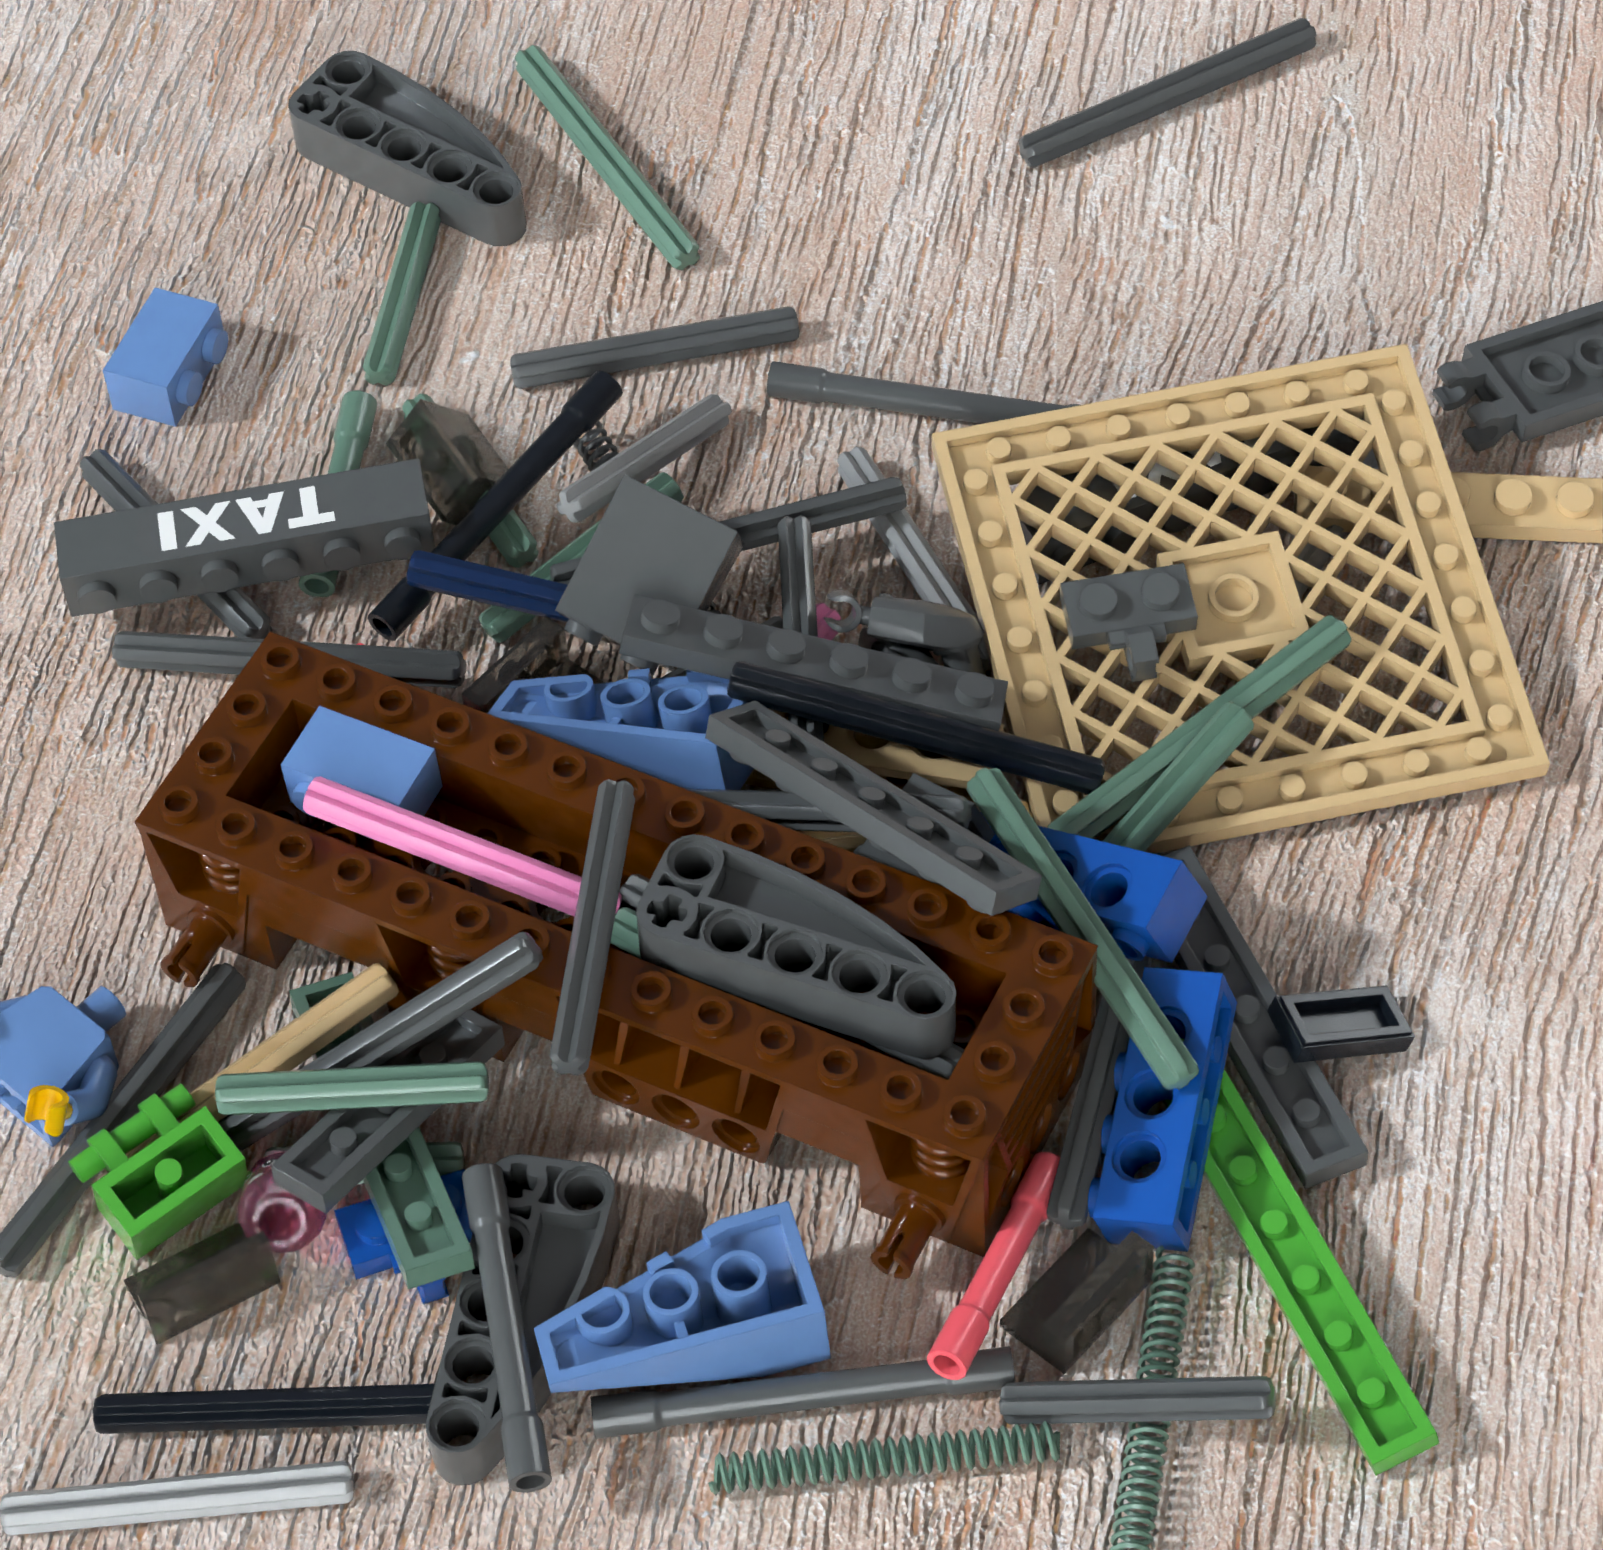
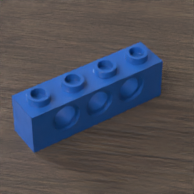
M1038 826L1125 957L1135 961H1142L1146 956L1172 963L1208 897L1183 861ZM995 834L989 843L1008 854ZM1038 897L1036 900L1006 910L1060 931Z
M1144 967L1141 981L1178 1036L1184 1039L1183 1043L1198 1064L1199 1072L1190 1080L1187 1086L1179 1090L1177 1088L1167 1090L1162 1086L1131 1037L1129 1038L1127 1052H1120L1115 1063L1114 1085L1118 1096L1114 1114H1107L1102 1125L1101 1148L1105 1159L1101 1177H1094L1090 1184L1088 1210L1090 1217L1094 1219L1109 1244L1158 1249L1163 1245L1165 1250L1188 1252L1237 1001L1223 973ZM1162 1100H1172V1103L1164 1112L1157 1115H1147V1112L1155 1103ZM1151 1162L1160 1163L1157 1170L1150 1176L1140 1179L1134 1178L1135 1173L1143 1165Z

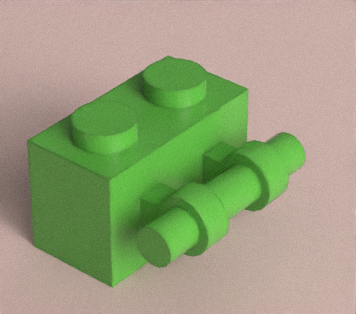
M181 1083L161 1097L155 1093L137 1105L140 1112L111 1132L103 1128L87 1139L89 1147L68 1161L71 1169L82 1183H85L103 1169L108 1172L91 1184L99 1211L136 1260L142 1258L249 1182L247 1180L244 1183L245 1177L248 1175L245 1157L206 1106L181 1123L177 1121L178 1117L196 1106L191 1094ZM156 1134L159 1137L132 1157L128 1158L126 1156V1153L152 1135Z

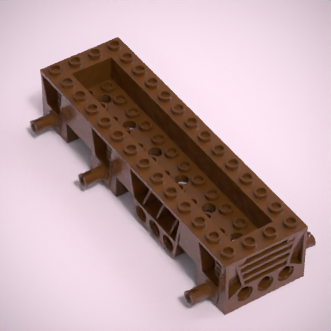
M271 631L135 820L141 835L165 923L183 932L168 955L162 959L160 966L163 972L177 983H180L185 973H187L188 976L183 981L186 987H195L198 984L201 975L220 947L277 970L296 940L299 939L366 967H370L375 963H380L385 967L399 990L398 995L387 1003L388 1012L391 1013L517 933H529L543 953V959L537 969L471 1009L502 1026L505 1045L492 1057L502 1062H505L524 1030L550 1041L553 1039L574 916L557 922L546 921L540 917L541 913L548 908L546 905L455 870L441 876L430 875L425 870L433 862L340 826L327 831L314 829L312 827L313 824L320 818L310 816L299 810L293 803H290L281 763L319 706L435 748L443 787L424 815L425 817L582 877L598 786L607 779L616 782L625 780L634 788L635 804L620 889L632 874H641L651 879L668 846L682 836L696 834L758 854L795 870L845 896L883 920L916 945L954 982L956 989V1033L953 1043L965 1050L948 1080L903 1063L861 1039L787 1015H781L639 959L611 943L589 1067L583 1075L591 1093L599 1098L762 1164L766 1163L783 1134L859 1165L861 1208L892 1220L878 1246L871 1253L870 1258L872 1263L887 1275L896 1261L899 1265L894 1272V1278L897 1279L910 1278L914 1265L930 1236L979 1256H985L1011 1207V1198L1035 1154L1042 1152L1081 1078L1095 1025L1096 985L1094 979L1097 968L1098 945L1008 911L993 916L972 909L965 899L935 883ZM922 1011V1012H917V1013H919V1014H931L932 1012Z

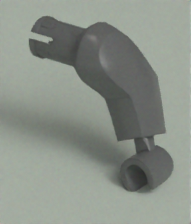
M834 590L828 593L827 597L829 600L848 602L852 606L850 615L843 620L824 617L825 622L834 631L844 633L854 630L859 624L868 625V637L921 647L928 651H933L934 655H941L944 667L966 672H976L986 676L977 647L982 642L981 637L985 632L981 623L974 615L944 604L904 598L874 597L872 606L868 607L859 605L856 598L848 591Z

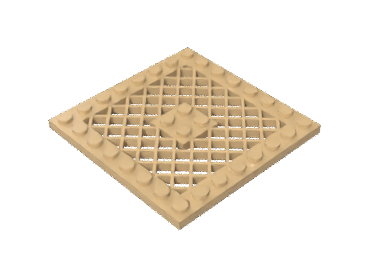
M1407 343L932 433L931 447L978 619L985 632L983 637L993 674L996 679L1008 681L1003 710L1010 734L1085 754L1080 733L1100 743L1091 756L1101 758L1105 762L1113 750L1125 758L1134 761L1149 749L1124 735L1135 717L1162 731L1152 746H1154L1183 724L1197 705L1204 708L1220 696L1208 689L1219 672L1239 682L1255 670V668L1247 665L1244 661L1265 658L1261 663L1263 664L1325 616L1314 611L1324 595L1351 609L1343 622L1348 627L1347 631L1352 640L1350 645L1344 650L1368 662L1359 678L1357 679L1331 665L1335 659L1334 657L1303 680L1297 691L1292 689L1276 701L1285 709L1274 724L1258 715L1253 718L1254 727L1250 734L1261 739L1262 743L1252 758L1235 749L1222 764L1228 768L1217 770L1145 852L1155 854L1184 848L1189 845L1195 846L1547 775L1550 762ZM1318 427L1313 436L1301 431L1302 429ZM1334 429L1360 442L1351 456L1325 443ZM1259 438L1253 448L1240 442ZM1275 440L1300 453L1291 467L1265 455ZM1199 449L1193 459L1182 454V452ZM1372 449L1380 471L1363 463ZM1215 452L1241 464L1231 479L1206 467ZM1312 460L1338 473L1329 488L1303 474ZM1139 461L1133 471L1121 465ZM1156 463L1180 475V478L1171 490L1146 478ZM1253 471L1279 484L1269 499L1243 486ZM1079 472L1073 482L1061 476ZM1096 474L1120 486V489L1110 502L1086 490ZM1350 480L1377 493L1368 507L1341 494ZM1193 483L1218 495L1209 511L1183 498ZM1019 484L1012 493L1010 485ZM1036 486L1061 498L1050 514L1026 501ZM1291 491L1317 504L1308 519L1281 506ZM1134 494L1158 506L1149 522L1124 510V507ZM1389 500L1397 523L1380 515V512ZM1231 503L1257 516L1247 531L1221 518ZM1073 506L1098 518L1088 534L1063 521ZM1329 511L1355 524L1346 540L1320 526ZM1171 514L1197 527L1187 542L1161 530ZM1020 520L1038 530L1027 545ZM1269 523L1295 536L1286 551L1284 550L1279 531L1263 533ZM1111 526L1136 538L1126 554L1101 542ZM1368 531L1394 545L1385 560L1358 546ZM1209 534L1222 540L1221 542L1202 545ZM1051 537L1076 550L1065 566L1040 553ZM1307 543L1334 556L1324 572L1298 558ZM1151 546L1162 552L1157 554L1156 567L1184 563L1198 619L1196 630L1167 634L1165 643L1168 645L1160 655L1159 663H1156L1157 678L1143 680L1133 694L1108 680L1120 663L1128 667L1124 648L1110 650L1108 644L1091 646V648L1107 656L1096 672L1070 659L1077 649H1072L1063 610L1055 605L1060 599V583L1088 579L1078 574V572L1089 557L1114 570L1111 575L1150 569V567L1139 562L1148 547ZM1406 552L1414 575L1397 567ZM1346 563L1373 577L1363 592L1336 579ZM1035 573L1053 582L1042 598ZM1294 579L1312 588L1303 603H1301ZM1384 584L1412 597L1402 613L1375 599ZM1423 604L1432 629L1414 620ZM1363 616L1390 630L1380 646L1353 632ZM1049 625L1068 635L1058 651H1056ZM1402 636L1429 650L1420 666L1392 652ZM1180 652L1182 653L1187 673L1203 670L1196 682L1170 668ZM1441 657L1449 682L1431 673ZM1380 669L1408 683L1398 700L1370 685ZM1064 678L1084 689L1073 705L1071 704ZM1319 681L1347 695L1336 712L1309 698ZM1158 684L1184 698L1173 715L1147 701ZM1419 690L1447 704L1438 721L1410 707ZM1097 696L1122 709V712L1111 727L1085 713ZM1358 702L1386 716L1376 733L1348 719ZM1458 712H1460L1463 722L1451 724ZM1297 714L1324 728L1314 746L1286 731ZM1398 723L1414 731L1390 736ZM1336 735L1352 743L1328 748ZM1274 748L1290 755L1266 761ZM1104 771L1101 785L1114 775ZM1022 777L1033 820L1038 826L1047 828L1052 821L1088 795ZM1120 820L1094 839L1103 841Z

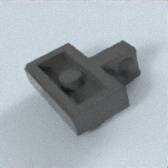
M1184 563L1060 583V601L1072 649L1108 644L1110 650L1124 648L1132 682L1157 678L1156 663H1159L1156 643L1166 642L1167 634L1196 630L1198 615Z

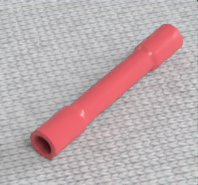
M1039 1152L1034 1155L1011 1198V1207L959 1305L950 1312L927 1356L930 1368L938 1375L950 1380H960L965 1377L989 1331V1322L1040 1224L1047 1219V1207L1060 1161L1058 1155L1050 1152Z

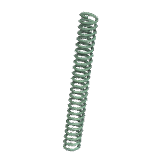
M1163 1245L1155 1252L1157 1260L1153 1265L1155 1272L1151 1278L1153 1284L1150 1286L1151 1296L1148 1298L1149 1308L1146 1310L1148 1320L1144 1323L1146 1332L1142 1335L1144 1344L1140 1348L1142 1357L1138 1361L1140 1369L1136 1373L1137 1379L1177 1378L1179 1375L1174 1367L1180 1364V1360L1176 1355L1182 1352V1348L1178 1343L1184 1340V1335L1180 1331L1186 1327V1323L1182 1318L1188 1315L1184 1306L1189 1304L1190 1301L1185 1294L1191 1291V1286L1187 1282L1193 1279V1275L1189 1270L1195 1267V1263L1191 1258L1182 1254L1162 1256V1252L1165 1250ZM1166 1260H1181L1187 1262L1188 1265L1178 1266ZM1164 1272H1179L1185 1274L1186 1277L1177 1278L1169 1276ZM1162 1284H1177L1185 1288L1175 1290L1167 1288ZM1161 1296H1175L1183 1299V1301L1173 1302L1165 1300ZM1160 1308H1172L1181 1311V1313L1171 1314L1160 1310ZM1170 1320L1178 1323L1179 1325L1168 1326L1165 1324H1161L1158 1321ZM1155 1333H1171L1176 1335L1177 1338H1166ZM1153 1345H1168L1174 1347L1175 1350H1163ZM1153 1357H1165L1173 1360V1362H1161L1153 1359ZM1153 1369L1165 1370V1371L1171 1372L1172 1374H1171V1375H1162V1374L1154 1373V1372H1152V1371H1150V1370H1153ZM1161 1421L1164 1423L1161 1425L1148 1422H1129L1130 1432L1126 1438L1128 1444L1124 1450L1126 1457L1122 1463L1125 1469L1121 1472L1120 1476L1123 1482L1119 1485L1118 1489L1121 1495L1116 1501L1118 1508L1115 1510L1114 1516L1116 1521L1112 1527L1115 1533L1111 1536L1110 1542L1113 1546L1109 1550H1127L1125 1548L1150 1550L1147 1545L1153 1542L1154 1538L1149 1532L1156 1528L1151 1519L1158 1515L1153 1506L1160 1501L1154 1493L1162 1488L1157 1480L1164 1475L1159 1467L1165 1464V1460L1161 1455L1167 1452V1447L1163 1442L1169 1439L1165 1429L1171 1426L1170 1421ZM1141 1432H1153L1162 1435V1437H1151ZM1140 1445H1153L1159 1447L1160 1449H1147L1141 1447ZM1132 1448L1138 1452L1131 1453ZM1138 1458H1152L1157 1460L1158 1462H1147L1140 1460ZM1136 1470H1147L1156 1473V1475H1147ZM1128 1473H1129L1130 1475H1132L1133 1477H1131V1478L1128 1479V1478H1127V1477H1128ZM1134 1483H1145V1484H1150V1485H1152V1486H1154V1487H1153V1488H1147V1487L1138 1486V1485H1136V1484H1134ZM1126 1486H1128L1132 1490L1125 1491ZM1132 1496H1144L1153 1500H1140ZM1124 1499H1126L1130 1503L1124 1504ZM1131 1509H1142L1151 1513H1139ZM1122 1512H1124L1125 1514H1127V1515H1129V1516H1124V1517H1122L1121 1515H1122ZM1129 1522H1141L1149 1526H1138ZM1120 1525H1122L1123 1527H1125V1528H1127V1529H1122V1530H1120L1119 1528H1120ZM1127 1535H1139L1147 1539H1136ZM1118 1538H1120L1125 1542L1118 1543L1117 1541Z
M1044 1421L1038 1433L1036 1426L1030 1422L1026 1427L1024 1435L1023 1429L1016 1423L1012 1428L1011 1437L1008 1429L1002 1425L998 1429L996 1440L993 1429L988 1426L983 1433V1442L980 1432L973 1428L969 1434L968 1444L966 1434L961 1429L955 1435V1443L951 1434L945 1430L941 1436L940 1444L937 1436L931 1432L927 1436L926 1447L923 1437L917 1433L913 1438L912 1449L909 1439L903 1434L899 1439L898 1451L894 1439L888 1436L884 1444V1453L880 1441L875 1437L870 1444V1456L865 1441L860 1439L857 1442L856 1458L852 1444L848 1440L842 1446V1457L840 1456L837 1444L832 1441L828 1446L827 1459L823 1446L818 1442L814 1447L813 1461L808 1446L804 1444L800 1448L799 1463L795 1449L789 1446L785 1454V1466L781 1451L775 1447L771 1454V1468L767 1453L761 1448L757 1455V1471L753 1454L748 1449L743 1455V1471L736 1452L733 1451L729 1455L728 1471L724 1456L719 1452L715 1457L714 1482L711 1481L708 1484L711 1492L717 1495L720 1491L722 1477L725 1491L731 1494L735 1487L736 1474L739 1489L745 1493L749 1487L750 1472L753 1487L757 1491H760L763 1486V1474H765L768 1487L773 1490L777 1485L779 1471L782 1485L788 1488L791 1484L793 1469L796 1484L802 1487L805 1483L807 1467L810 1482L816 1486L820 1478L821 1464L824 1480L830 1485L834 1478V1462L838 1478L844 1483L848 1478V1459L852 1476L857 1482L862 1477V1460L864 1461L868 1478L871 1480L875 1478L878 1459L881 1475L887 1479L890 1475L891 1457L895 1473L901 1478L904 1474L905 1454L909 1471L915 1476L919 1468V1452L923 1469L929 1475L933 1469V1450L938 1470L944 1473L947 1468V1447L952 1468L958 1472L961 1468V1445L966 1466L971 1471L975 1467V1445L980 1464L984 1469L989 1466L990 1445L995 1465L1000 1468L1003 1465L1004 1442L1009 1463L1015 1466L1018 1456V1440L1023 1461L1029 1465L1032 1459V1438L1037 1459L1043 1464L1046 1459V1436L1051 1457L1057 1462L1060 1459V1432L1056 1431L1053 1433L1050 1424Z

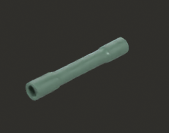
M359 390L349 391L344 394L333 436L335 445L328 474L360 469L363 453L369 444L377 410V401L371 394ZM335 570L301 576L299 587L304 593L312 597H329L335 591L339 571Z

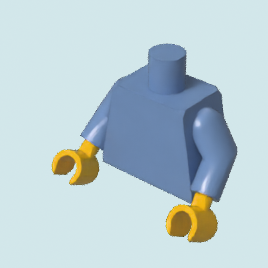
M41 986L27 996L24 995L0 1001V1104L52 1147L65 1136L74 1124L96 1119L107 1109L117 1079L119 1064L111 1039L106 1032L126 1016L125 1008L119 999L110 990L100 986L76 1007L51 986Z

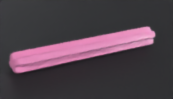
M321 776L315 777L308 786L303 800V810L309 815L575 917L581 876ZM620 892L617 901L616 913L619 910L622 902V895L620 894Z

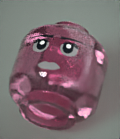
M277 1152L263 1157L251 1167L245 1176L237 1204L239 1224L247 1238L258 1247L275 1253L295 1252L308 1246L321 1233L327 1214L274 1184L271 1165L285 1152Z

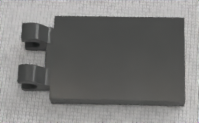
M1603 301L1467 344L1464 348L1462 361H1451L1438 368L1437 374L1445 383V386L1433 389L1432 395L1443 410L1450 411L1461 407L1475 393L1481 400V402L1474 404L1467 410L1468 416L1476 426L1464 429L1462 432L1463 437L1474 451H1483L1492 447L1506 433L1512 430L1521 442H1525L1603 416Z

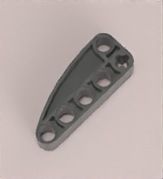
M342 51L328 58L290 97L288 108L295 145L299 154L306 159L405 206L411 207L412 204L418 201L424 204L432 202L440 210L438 215L441 218V223L492 246H507L517 242L525 234L527 222L522 185L503 155L460 112L429 89L396 69L364 53Z
M696 834L682 836L673 841L665 850L638 902L636 910L639 951L642 960L771 1011L914 1057H935L947 1051L952 1045L956 1033V989L954 982L916 945L883 920L840 893L795 870L753 852L707 836ZM798 970V971H802V972L793 973V972H789V971ZM855 991H866V993H853V992H855ZM927 1011V1012H932V1013H931V1014H919V1013H917V1012Z
M515 1154L504 1157L495 1164L502 1168L511 1219L509 1235L512 1253L517 1254L513 1260L537 1411L539 1413L552 1393H550L534 1328L602 1288L618 1236L620 1217L615 1183L610 1173L602 1166L589 1162ZM585 1203L598 1204V1206L590 1210L576 1209ZM473 1234L470 1246L475 1268L462 1274L426 1418V1434L436 1471L446 1482L458 1486L472 1485L483 1480L504 1458L501 1437L503 1420L488 1322L479 1320L482 1316L486 1315ZM484 1373L490 1375L479 1383L463 1382L468 1376ZM461 1435L475 1437L470 1443L463 1446L448 1445L453 1438Z

